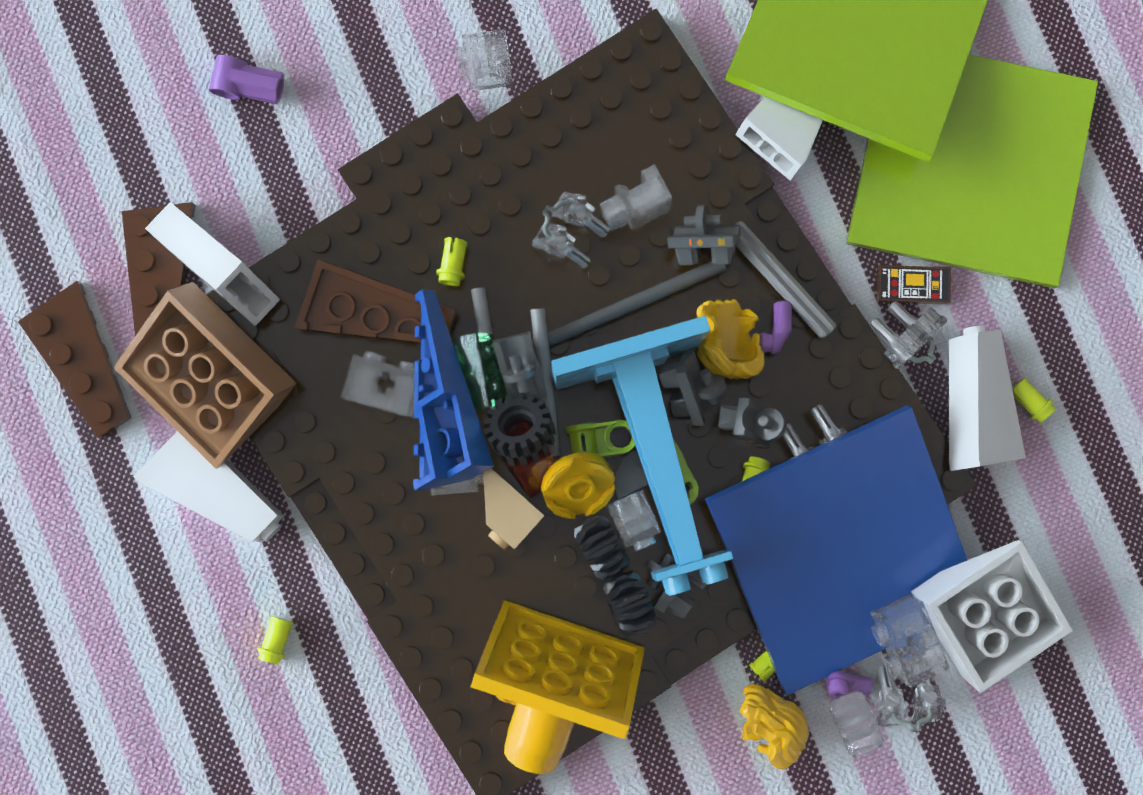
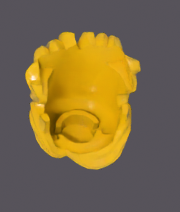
M734 299L731 301L725 300L724 302L722 300L715 302L708 300L701 304L697 309V316L699 318L706 315L710 332L698 347V358L702 365L709 369L712 374H719L729 379H746L759 374L765 364L764 352L759 345L760 334L754 333L751 339L749 333L755 328V323L759 320L758 316L751 309L741 310L740 304Z
M750 684L744 687L742 693L745 694V699L739 712L748 720L742 728V739L745 742L747 740L757 741L762 738L766 739L769 745L761 743L757 751L766 754L771 765L777 769L785 770L798 761L802 751L806 749L809 727L804 713L794 702L783 700L769 688L766 689L757 684Z

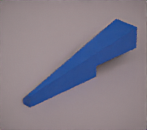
M422 289L415 294V301L421 303V326L415 327V337L421 339V360L415 361L414 418L418 419L420 423V444L414 445V456L420 457L419 478L413 479L415 491H423L471 480L494 467L436 293L426 289Z

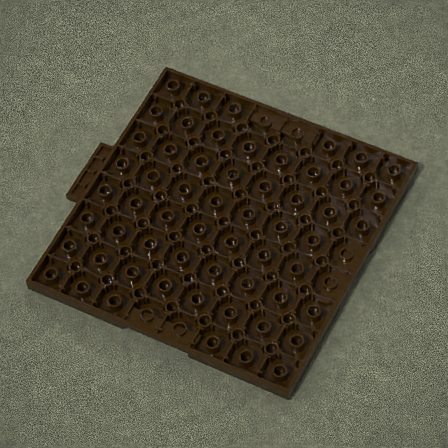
M657 8L477 122L457 93L337 169L356 199L249 267L280 299L256 326L248 321L216 291L212 290L206 294L297 383L279 407L258 427L250 438L288 498L293 500L367 617L368 620L366 622L476 795H509L539 775L516 767L504 754L507 732L516 705L503 702L495 695L471 688L474 674L504 600L645 647L633 712L671 688L672 684L756 630L757 625L732 564L728 560L724 561L728 579L706 584L703 589L689 581L691 589L681 594L692 600L694 604L684 619L666 610L662 613L653 606L656 613L655 627L647 630L646 633L638 636L633 635L628 638L619 632L604 595L603 587L605 581H601L595 576L574 537V529L591 517L594 518L600 514L607 517L630 559L629 567L622 572L633 571L639 574L653 603L664 586L662 582L658 589L655 590L647 584L652 577L651 571L653 570L646 565L650 560L660 565L667 553L671 556L673 554L649 484L620 499L617 498L616 492H614L608 504L597 513L587 517L585 514L575 515L576 519H566L555 515L547 507L541 491L542 479L548 468L561 457L572 454L570 435L565 433V427L583 423L626 421L613 380L609 379L599 383L592 380L556 391L553 381L561 455L547 457L542 452H539L540 460L534 463L532 457L527 458L528 465L521 466L519 460H516L515 466L509 465L507 459L501 462L498 460L497 455L494 456L483 430L485 429L483 421L484 418H488L486 412L490 405L473 307L472 289L481 287L486 289L494 341L525 332H530L531 339H533L530 312L532 309L545 308L547 331L550 332L712 261L711 248H700L701 260L699 263L679 265L675 248H668L667 240L668 236H673L676 226H684V216L696 215L697 206L707 204L710 215L722 216V225H734L739 221L744 222L836 323L835 329L825 338H819L792 308V331L781 351L772 355L770 352H765L763 370L756 376L746 379L723 377L726 382V389L719 396L720 402L711 405L704 413L705 426L694 427L691 417H674L670 400L673 393L681 392V389H665L660 380L663 365L679 362L682 354L667 358L664 364L654 366L672 437L681 450L687 466L699 487L698 496L690 507L703 556L726 550L705 498L740 483L745 472L743 463L748 462L750 456L759 457L770 462L769 469L794 458L792 450L783 436L775 441H770L769 448H761L733 435V430L719 428L721 406H738L739 398H750L766 408L780 411L786 419V424L790 423L808 451L828 442L823 434V430L811 412L812 408L817 405H823L841 435L906 405L910 406L915 414L947 505L977 486L966 469L950 471L948 441L855 304L851 305L774 190L773 181L751 148L735 135L738 131L737 127ZM574 199L579 204L585 205L588 211L609 227V232H605L607 235L600 237L586 225H583L565 211L564 205L555 212H548L551 217L548 226L549 232L555 230L560 235L566 236L569 242L590 257V263L585 262L588 264L587 267H580L570 258L564 256L545 242L546 236L543 233L545 216L542 214V211L545 210L547 205L553 207L558 201ZM452 237V242H455V238L468 242L462 269L465 279L461 280L460 286L441 284L438 282L439 276L436 275V270L441 268L445 245L444 239ZM736 246L733 261L730 264H725L726 271L549 348L551 361L698 318V307L708 300L713 302L722 300L724 302L725 300L731 301L734 299L740 304L741 310L751 309L759 318L755 323V328L749 332L752 339L754 333H772L774 327V303L786 300ZM318 259L413 294L418 293L422 289L435 291L439 303L457 309L449 334L494 463L492 469L545 515L515 550L510 545L504 550L488 536L492 529L486 525L483 473L471 480L423 491L414 490L413 479L419 478L420 457L414 456V445L420 444V423L418 419L414 418L415 361L421 360V342L294 329ZM697 348L696 350H694V352H695V355H696V357H697V360H698L700 369H701V370L706 369V368L702 365L700 359L698 358V353H697V352H698V348ZM498 364L504 403H506L507 400L505 396H507L508 394ZM521 422L515 424L506 435L512 437L523 435L532 428L533 423ZM616 429L611 433L610 441L615 447L624 448L630 444L631 436L624 429ZM581 436L582 448H583V451L585 452V451H586L585 437H584V436ZM627 455L605 458L610 464L614 476L621 461ZM686 484L685 488L686 492L688 493L690 487ZM575 723L561 760L603 732Z

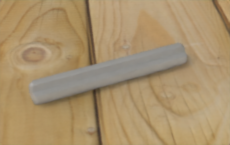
M739 221L734 224L740 225L741 236L735 244L778 293L792 304V308L819 338H825L835 329L836 323L744 222Z

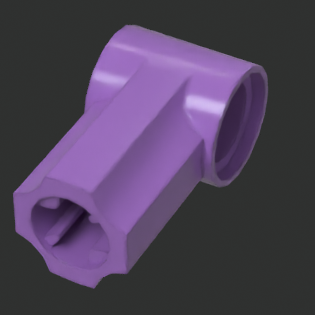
M217 55L208 90L212 94L226 99L239 100L240 97L278 105L284 90V74L278 71L250 66L245 61L232 56Z

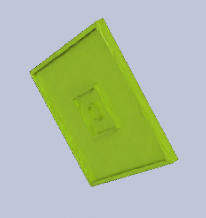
M758 0L726 74L725 81L929 163L935 152L988 0Z
M969 54L935 152L929 163L869 138L867 139L846 244L1045 287H1059L1098 81Z

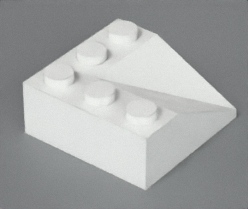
M1020 540L942 570L911 591L962 678L980 693L1073 631Z

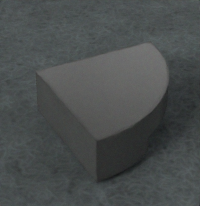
M636 450L630 452L621 461L616 471L615 492L618 499L648 485Z

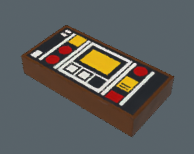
M879 265L877 267L876 302L893 303L897 301L898 303L949 304L951 303V267Z

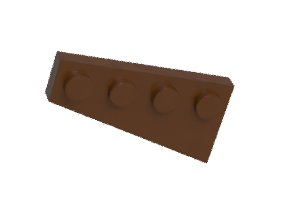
M193 202L174 204L192 220L196 206ZM166 206L121 211L135 336L168 290L185 284L187 272L185 264L145 229Z
M318 259L294 329L421 342V339L415 337V327L421 326V303L415 301V294ZM439 303L450 333L457 309Z
M75 281L19 320L18 323L97 438H104L132 417L117 377L111 369L108 360L109 355L97 331V323L92 310L89 309L83 285L81 282Z

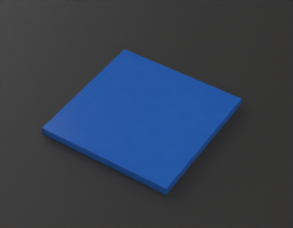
M907 405L705 498L726 551H731L733 559L730 562L781 687L787 696L828 677L832 672L847 668L932 627L911 591L940 571L967 561L912 407Z

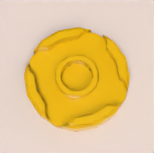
M575 452L561 457L548 468L542 479L541 491L547 507L555 515L566 519H576L575 515L585 514L587 517L605 507L613 497L615 492V476L610 464L602 456L591 452Z

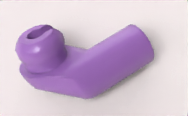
M778 301L774 303V327L772 333L763 332L760 334L759 345L764 353L770 352L772 355L780 352L792 331V304L790 302Z
M841 671L832 672L828 675L826 681L829 686V694L835 698H843L848 692L869 696L873 687L871 677Z

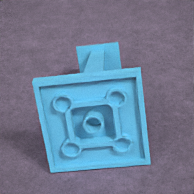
M706 315L551 361L552 378L556 391L595 380L596 383L609 379L613 380L676 562L674 565L651 571L652 579L655 581L662 580L665 593L669 596L691 589L687 573L694 570H699L702 583L711 584L728 579L724 561L733 559L731 551L726 550L704 556L702 554L654 367L664 364L667 358L680 355L683 351L696 350L710 332Z

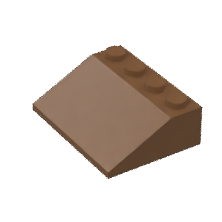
M194 282L168 290L113 367L215 469L221 467L258 429L297 384Z

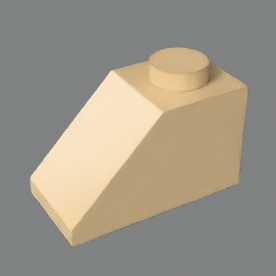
M491 468L483 472L486 525L492 529L488 536L504 550L509 545L515 550L545 515Z

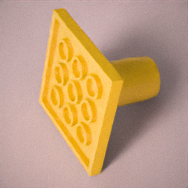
M504 600L474 674L471 688L517 703L508 728L504 754L513 765L526 772L547 774L554 771L558 766L575 723L622 739L626 738L630 727L645 647Z

